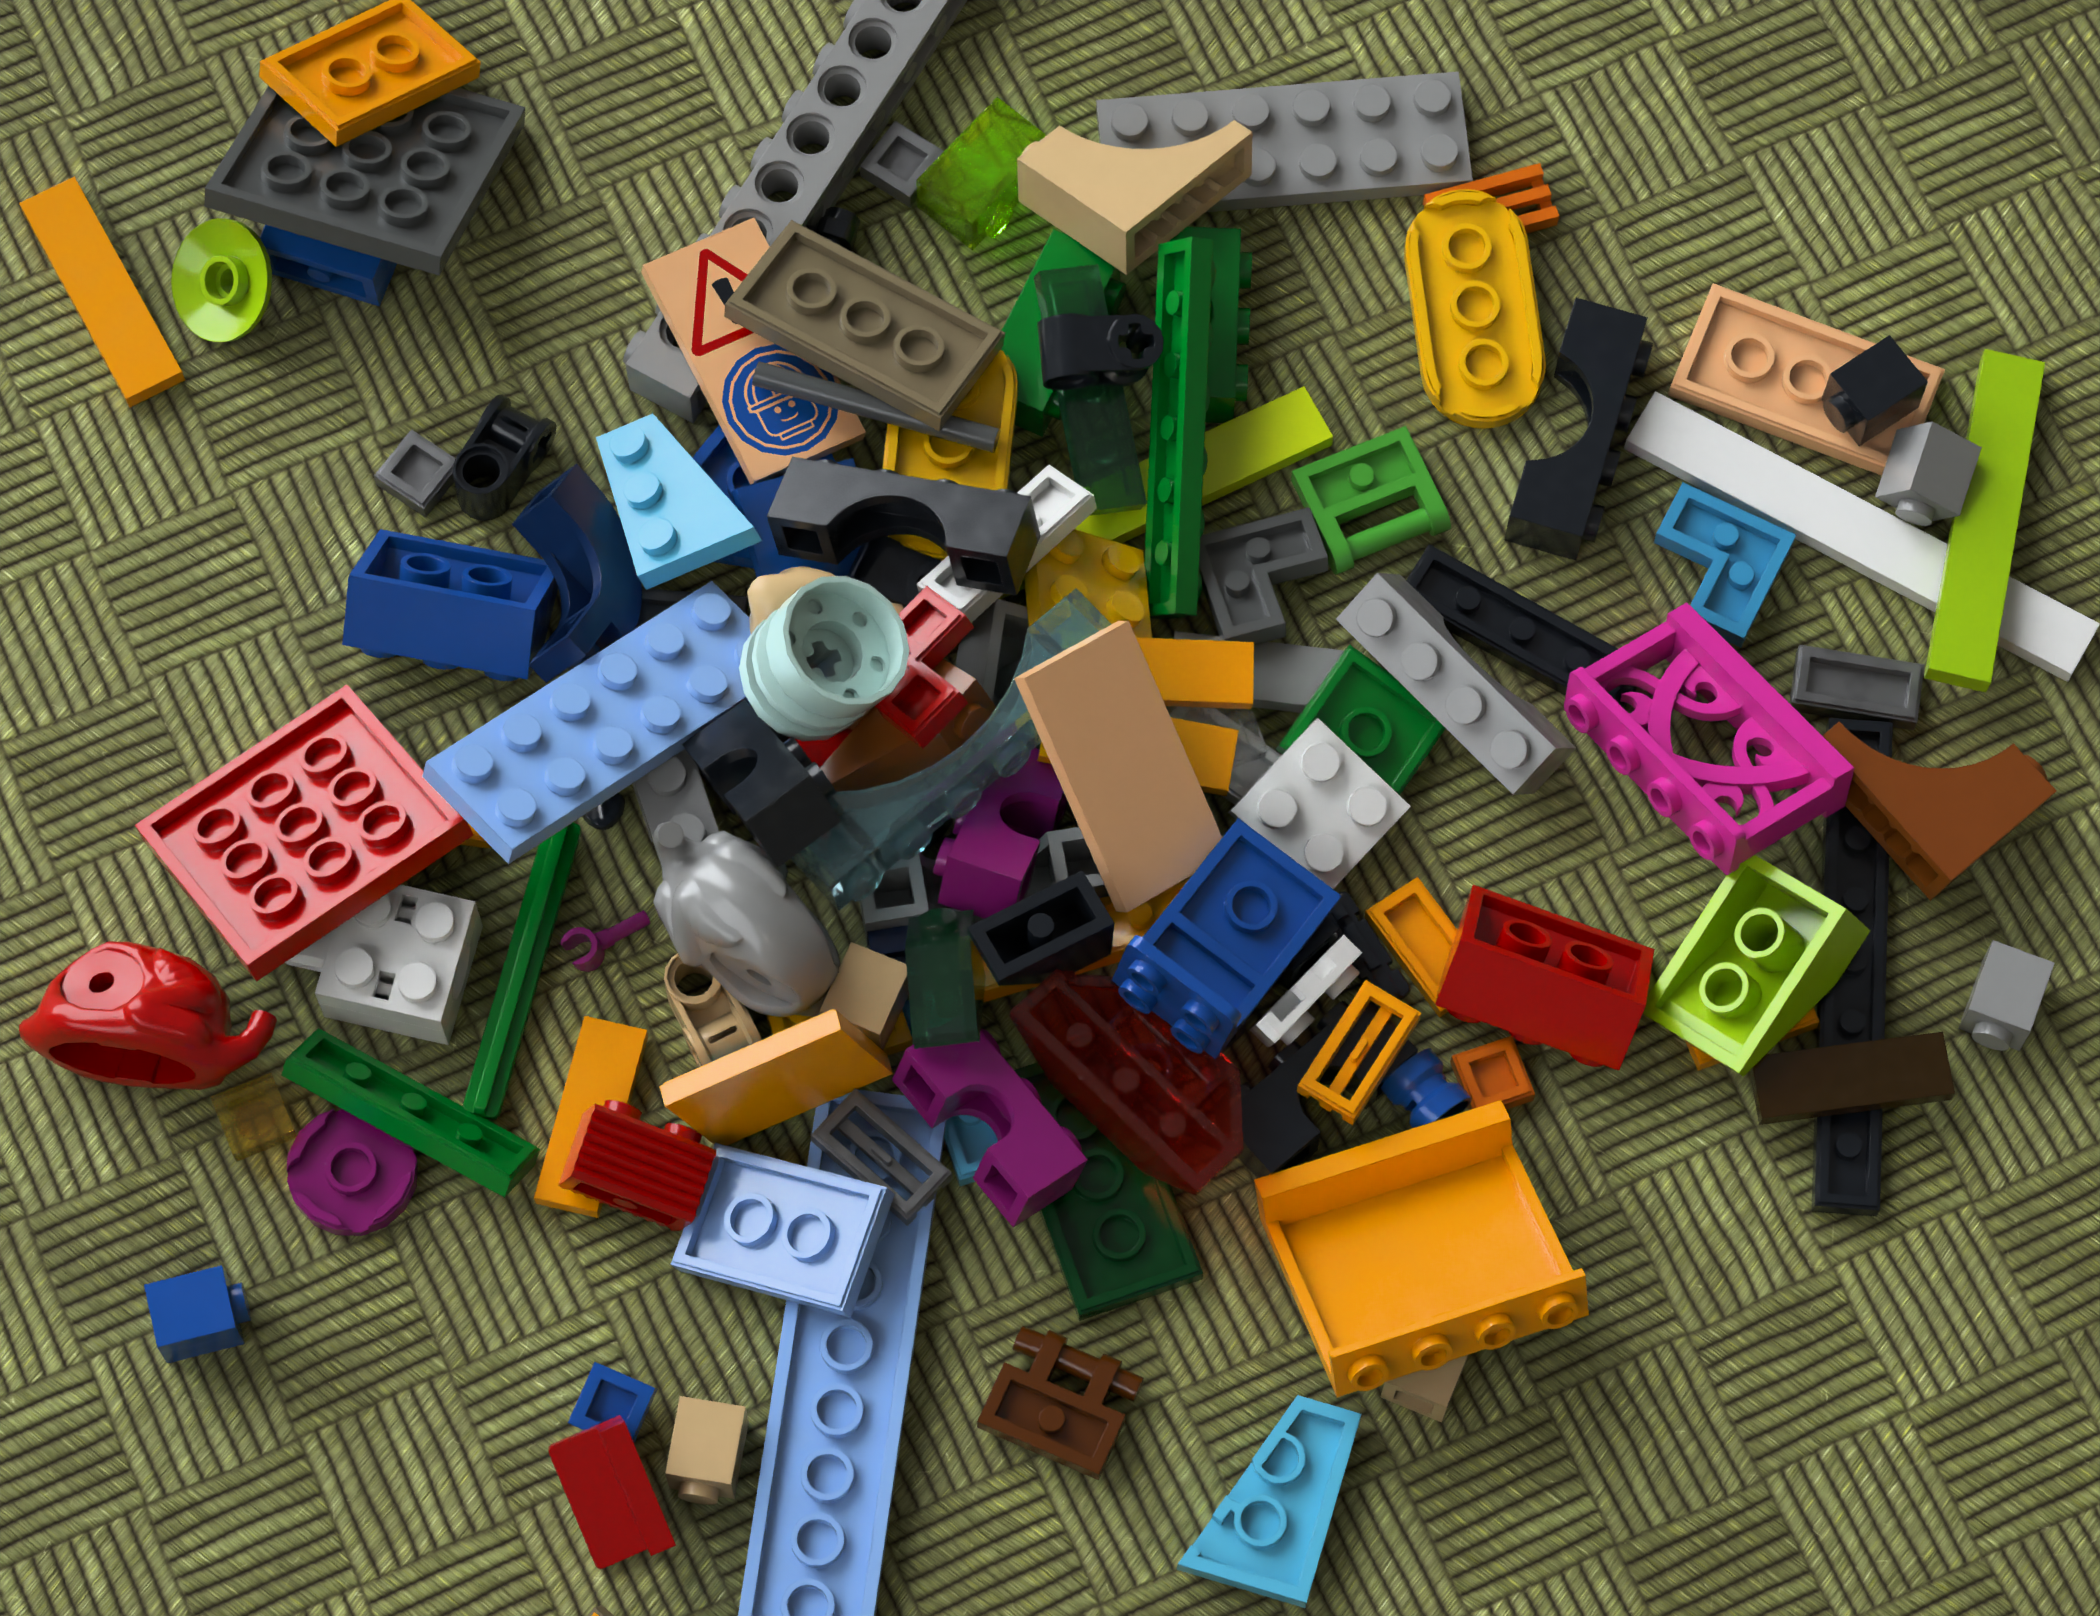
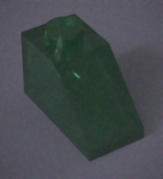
M936 908L926 911L920 916L909 917L905 953L914 1049L980 1041L986 975L983 959L967 933V927L976 923L973 910L955 912L949 908Z

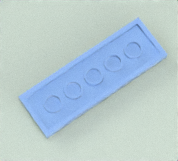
M710 581L427 760L422 777L510 864L654 770L672 756L685 749L682 745L684 742L744 699L751 706L744 694L739 671L743 645L751 635L749 616L713 581Z

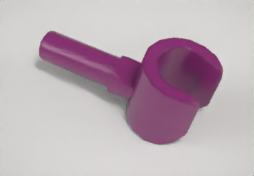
M643 910L595 934L584 927H576L563 935L561 946L565 950H571L580 943L591 942L589 953L572 963L576 969L590 972L596 970L602 964L606 949L651 923L646 912Z

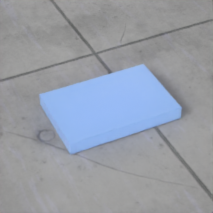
M715 1143L713 1149L717 1150L716 1156L708 1174V1180L704 1186L700 1204L696 1210V1217L690 1225L683 1229L670 1265L684 1273L851 1317L895 1194L887 1187Z

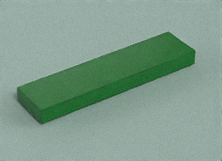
M318 1028L286 1058L281 1076L504 1198L535 1166L540 1152L537 1146L480 1115L464 1110L463 1106L322 1029Z

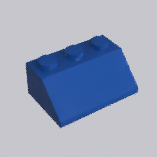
M380 529L348 577L342 645L361 648L363 653L376 658H390L399 655L420 659L425 665L435 669L447 670L463 667L484 671L486 676L499 681H513L519 678L528 680L533 671L529 663L545 643L558 585L544 559Z

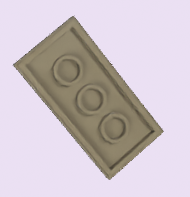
M793 220L788 223L725 303L724 317L937 431L942 429L1004 346L1005 332Z

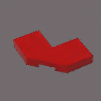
M928 586L898 614L905 625L909 645L906 671L894 690L875 705L885 720L922 749L968 704L961 692L934 672L933 669L974 628L964 613Z

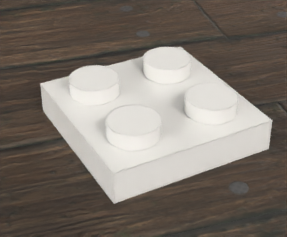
M1317 718L1228 813L1235 820L1237 818L1242 820L1334 889L1411 806Z

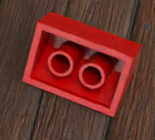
M1473 884L1441 976L1435 1005L1447 1009L1452 1016L1468 1023L1484 1022L1508 1031L1512 1037L1520 1042L1530 1045H1540L1543 1043L1568 1052L1572 1058L1584 1065L1591 1067L1604 1065L1619 1071L1646 1007L1655 949Z

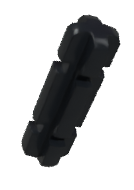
M1345 891L1340 892L1341 898L1338 904L1327 917L1339 928L1338 939L1345 935L1362 952L1352 963L1360 972L1358 978L1361 982L1368 980L1370 983L1402 1001L1411 991L1409 983L1398 968L1393 971L1389 965L1393 963V959L1365 918L1359 921L1357 918L1361 911L1351 895Z

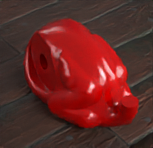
M108 941L77 958L50 982L36 1013L21 1022L19 1031L24 1043L38 1054L84 1078L131 1087L202 1090L219 1086L226 1075L256 1059L271 1040L277 1024V1018L269 1012L255 1010L250 1016L247 1027L238 1036H230L232 1027L230 999L215 975L193 959L162 948L159 949L133 942Z

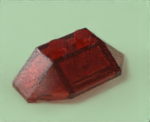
M1056 969L1018 1003L1009 1014L1050 1083L1143 1173L1197 1196L1243 1153L1240 1070L1222 1052L1215 1059L1205 1051L1199 1054L1187 1049L1172 1035L1170 1030L1172 1026L1153 1011L1145 1014L1130 1006L1119 994L1118 988L1120 986L1112 981L1113 977L1104 975H1075L1074 971Z

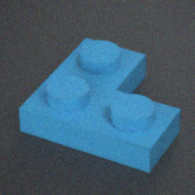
M1682 482L1656 533L1654 543L1708 568L1690 606L1727 642L1741 648L1794 544L1796 534Z

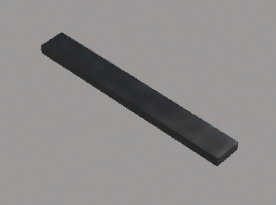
M1829 718L1826 732L1840 721L1863 743L1879 753L1892 758L1893 722ZM1846 806L1823 819L1821 894L1846 908L1871 931L1836 985L1818 1002L1817 1016L1820 1022L1817 1027L1816 1048L1885 1039L1889 854ZM1883 1109L1814 1118L1811 1212L1877 1217L1880 1211Z

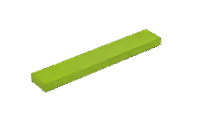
M1984 349L1980 358L1966 439L1982 448L1960 516L1952 517L1924 679L1985 693L1991 684L2045 362Z

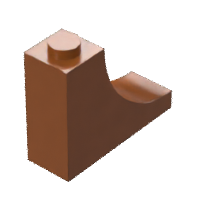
M1840 721L1822 735L1854 767L1845 806L1930 901L2031 816L2056 792V789L2047 781V775L2042 766L2032 757L2024 755L2014 743L2001 753L1976 764L1956 768H1927L1907 764L1879 753L1854 736Z

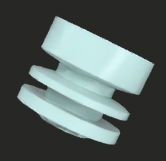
M848 576L820 577L798 589L779 609L763 620L744 643L739 665L744 694L757 716L778 733L800 741L827 740L846 730L856 720L861 718L867 710L887 697L904 676L909 655L905 625L892 603L870 584Z

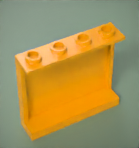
M1502 1100L1275 1172L1272 1175L1269 1174L1254 1179L1261 1223L1337 1398L1356 1391L1373 1390L1384 1382L1420 1370H1434L1443 1366L1448 1361L1484 1349H1498L1507 1345L1512 1340L1546 1329H1559L1569 1325L1576 1319L1589 1315L1586 1275L1582 1268L1573 1271L1513 1146L1511 1119Z

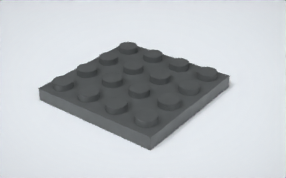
M268 86L206 185L204 207L440 276L523 129L525 107L457 88L335 147Z

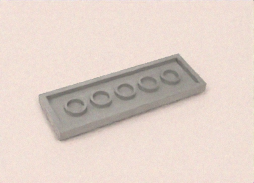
M1459 71L1096 100L1099 143L1131 149L1171 147L1208 136L1222 129L1233 120L1253 132L1252 175L1206 212L1418 196L1473 181Z

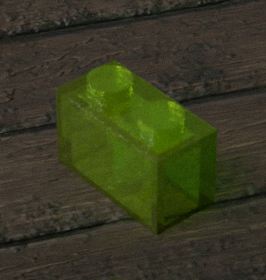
M996 97L916 180L917 207L973 251L986 236L991 239L995 238L1010 222L1014 213L1013 208L1019 203L1017 158L1021 156L1028 145L1035 141H1040L1047 135L1000 98Z

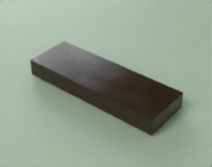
M1943 1032L1766 1054L1749 1071L1759 1125L1952 1100L1955 1095Z

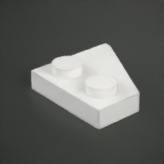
M1342 935L1249 1030L1267 1048L1275 1044L1279 1039L1287 1046L1291 1044L1315 1020L1307 1011L1324 992L1334 1000L1360 974L1352 963L1362 952L1345 935Z

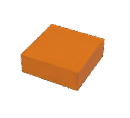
M1512 1036L1451 1056L1450 1064L1457 1082L1461 1084L1472 1098L1468 1110L1502 1100L1507 1110L1534 1100V1089Z

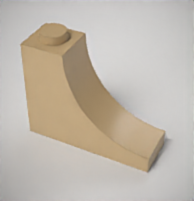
M1233 120L1222 129L1185 144L1165 148L1131 149L1097 143L1078 136L1059 125L1040 141H1035L1028 145L1021 156L1017 158L1018 201L1127 275L1158 250V244L1169 242L1252 175L1253 132Z

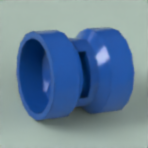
M1431 1048L1420 1051L1409 1058L1381 1086V1091L1393 1105L1403 1106L1406 1111L1411 1112L1409 1124L1412 1128L1462 1113L1472 1101V1098L1460 1083L1446 1081V1077L1443 1074V1063Z

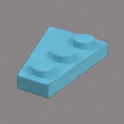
M653 413L596 437L636 573L646 590L762 541L754 526Z
M1297 1395L1252 1458L1246 1471L1215 1510L1211 1520L1197 1540L1183 1555L1177 1564V1570L1306 1608L1361 1414Z

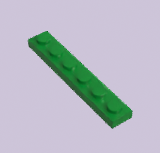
M1193 236L1158 244L1155 323L1161 330L1164 344L1159 359L1153 364L1144 565L1150 618L1162 620L1197 616V602L1202 591L1199 555L1200 538L1205 527V518L1202 511L1203 475L1205 474L1208 462L1204 441L1205 418L1210 404V390L1207 385L1208 351L1213 341V329L1210 323L1211 289L1215 282L1216 268L1212 260L1213 239Z

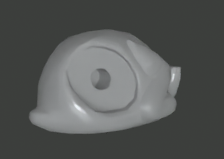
M664 822L658 825L654 831V846L662 865L663 882L657 888L653 904L681 961L692 967L702 966L734 998L760 1014L776 1017L792 1015L816 1017L820 1015V1008L839 973V954L826 928L787 883L788 870L786 864L784 863L777 868L761 847L724 830L711 834L700 842L686 837L681 825L676 822Z

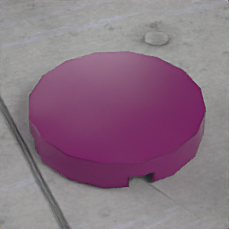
M332 1109L317 1115L298 1132L288 1152L287 1182L296 1207L314 1226L335 1235L363 1236L387 1227L406 1210L417 1187L418 1161L413 1148L343 1109L336 1112Z

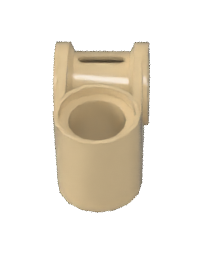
M678 953L670 959L665 967L664 975L667 999L682 1028L684 1039L698 1068L762 1040L744 1004L734 998L711 973L702 966L692 967L684 964ZM693 973L703 974L712 982L709 990L699 996H687L679 991L677 985L682 978Z

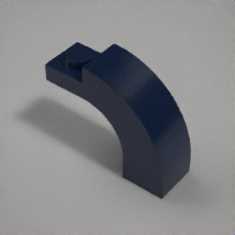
M575 464L538 491L512 523L544 559L556 580L560 592L561 617L558 626L529 663V666L545 683L567 668L570 671L633 631L641 611L642 583L636 573L621 519L603 492L578 464Z

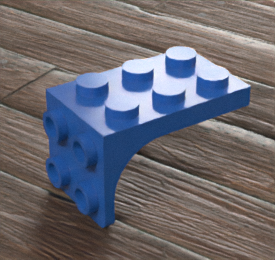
M1237 818L1144 936L1135 935L1129 942L1112 981L1120 986L1118 992L1130 1006L1145 1014L1153 1011L1172 1026L1170 1029L1172 1035L1183 1046L1199 1054L1205 1051L1216 1059L1338 904L1341 895Z

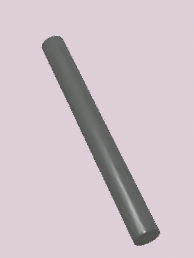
M760 361L753 375V386L991 453L995 452L998 444L1000 429L951 415L942 429L937 431L857 388Z

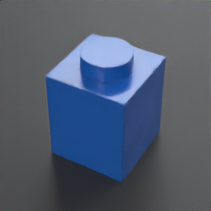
M222 1265L144 1285L157 1348L167 1364L245 1344L240 1323L251 1321L246 1292L242 1282L231 1284Z

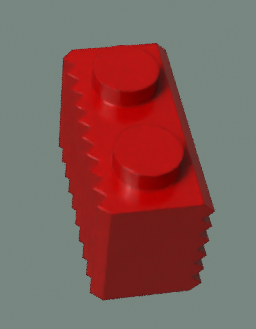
M606 1100L604 1106L595 1103L582 1114L558 1186L562 1189L571 1190L575 1194H582L586 1198L595 1199L599 1203L608 1204L610 1207L619 1208L623 1212L632 1213L636 1217H642L647 1221L655 1222L659 1226H666L674 1231H680L690 1225L696 1217V1210L700 1204V1198L704 1192V1186L708 1180V1174L712 1168L717 1150L700 1144L703 1136L692 1128L680 1124L667 1123L664 1129L640 1121L642 1112L627 1103L616 1100Z

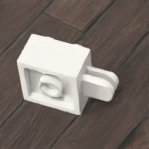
M399 885L295 955L285 964L321 972L315 995L324 1017L449 1045L483 926L475 901Z

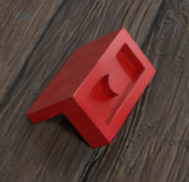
M621 1415L557 1441L548 1447L550 1458L597 1568H606L645 1550H648L650 1555L653 1556L676 1546L629 1430Z

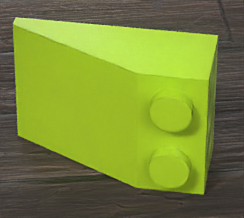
M1753 855L1740 863L1737 870L1726 875L1647 996L1643 1015L1744 1077L1836 985L1871 930L1843 906L1762 858Z

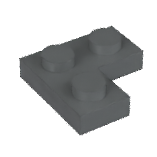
M1309 507L1202 535L1200 538L1199 573L1202 579V588L1221 641L1254 642V645L1286 637V623L1272 585L1328 571V556Z

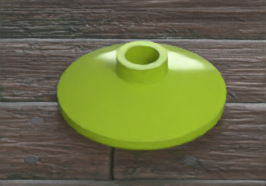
M225 218L211 219L195 227L181 243L173 264L171 285L175 307L189 330L207 341L232 342L250 333L262 319L272 290L271 263L267 250L259 236L244 223Z

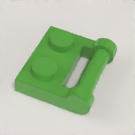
M1406 426L1292 470L1291 482L1303 507H1309L1328 556V565L1335 575L1353 569L1354 561L1426 532H1429L1431 536H1436L1451 529V521L1446 506ZM1412 495L1419 506L1417 510L1346 538L1339 527L1341 523Z

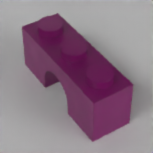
M1005 738L994 761L986 758L983 759L972 791L976 798L973 800L965 797L962 801L953 829V834L957 835L955 840L948 837L944 838L935 861L933 874L943 877L938 898L939 904L985 919L1025 899L1032 881L1041 841L1039 839L1046 832L1058 829L1068 807L1067 798L1052 764L1037 761L1038 748Z
M966 1012L905 1050L892 1081L931 1128L936 1127L953 1116L969 1115L987 1123L996 1134L998 1142L987 1148L973 1179L1013 1228L1073 1189L1088 1161L1082 1153L1078 1139L1069 1129L1060 1126L1042 1105L1041 1098L1032 1083L1017 1075L1001 1055L1000 1048L993 1036L988 1031L979 1029Z

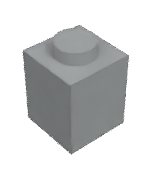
M1933 421L1897 429L1875 497L1895 507V514L1900 519L1915 525L1928 526L1931 525L1932 521L1960 516L1982 447Z
M1993 940L1982 960L1958 1029L1972 1033V1039L1984 1047L2005 1051L2009 1048L2020 1051L2031 1032L2055 963Z

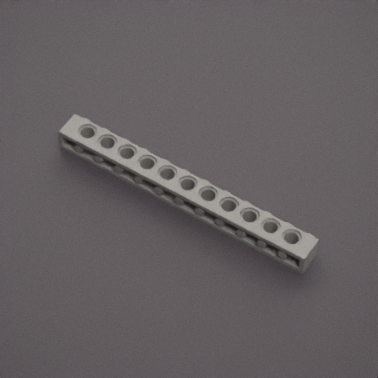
M854 0L844 19L843 27L845 30L835 45L828 42L822 48L814 63V77L804 92L798 89L791 95L782 114V126L773 139L766 137L759 144L751 161L750 169L752 172L742 187L734 185L725 196L719 210V217L721 219L710 235L706 233L701 234L696 242L751 218H755L769 246L773 244L791 220L816 233L821 217H824L826 209L835 206L967 0ZM899 3H911L917 6L915 9L907 12H900L892 8ZM872 49L887 53L877 59H869L861 55ZM841 96L851 97L856 100L848 106H836L830 103L833 99ZM812 143L825 147L823 151L816 154H806L799 151L804 145ZM778 191H787L795 195L785 202H774L768 199L771 194ZM657 304L655 310L657 317L647 332L640 330L633 336L624 354L623 362L626 365L629 389L694 423L708 401L681 349L672 345L676 339Z

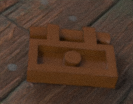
M1022 1326L1014 1342L1013 1350L1033 1358L1034 1362L1029 1373L1004 1362L978 1418L977 1428L1099 1480L1126 1420L1125 1414L1104 1406V1403L1110 1392L1134 1402L1144 1378L1122 1369V1361L1103 1354L1101 1359L1067 1345V1337L1051 1330L1044 1335ZM1059 1369L1089 1382L1084 1396L1049 1382L1054 1371Z

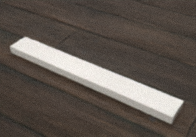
M1656 391L1654 392L1626 439L1625 450L1718 499L1796 534V540L1936 613L1947 543ZM2009 576L1997 645L2068 682L2100 623Z

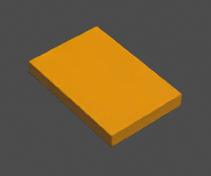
M389 0L261 60L259 77L337 147L479 78L481 61L412 0Z
M832 1009L671 1079L659 1087L666 1108L711 1143L728 1146L848 1094L855 1088L859 1089L893 1074L888 1054L836 1009Z

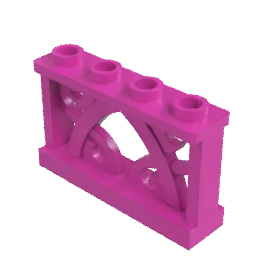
M1687 602L1669 612L1666 622L1587 668L1579 667L1569 674L1564 710L1570 723L1579 732L1587 733L1607 754L1612 766L1619 773L1628 775L1647 794L1654 809L1660 815L1669 817L1690 838L1696 852L1704 859L1711 860L1725 875L1734 872L1739 868L1740 863L1822 814L1827 818L1845 807L1854 767ZM1664 659L1670 663L1661 679L1645 671ZM1620 685H1631L1652 694L1653 699L1639 692L1621 694L1620 701L1626 702L1634 708L1632 713H1628L1608 692ZM1696 691H1698L1709 703L1707 704L1696 702ZM1673 709L1697 720H1727L1737 730L1732 748L1734 766L1703 763L1674 754L1670 734ZM1753 746L1762 755H1755L1754 761L1756 766L1752 765L1747 754V748ZM1794 787L1798 790V792L1774 806L1770 792ZM1752 794L1757 803L1759 814L1743 825H1739L1719 805V803H1725L1732 806L1737 817L1742 810L1743 795Z

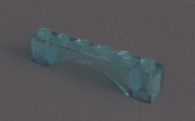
M1075 588L1027 628L1022 657L1007 692L989 719L962 746L933 766L902 780L864 790L837 792L828 801L842 822L793 856L791 860L839 911L852 900L857 902L868 897L879 886L886 871L901 859L909 860L922 852L931 841L932 833L951 817L957 819L971 811L979 802L983 790L1000 776L1006 778L1019 771L1028 761L1031 750L1042 742L1014 678L1110 626L1111 623Z

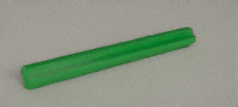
M574 822L538 845L462 1105L464 1110L480 1115L487 1120H496L502 1110L582 834L580 825Z

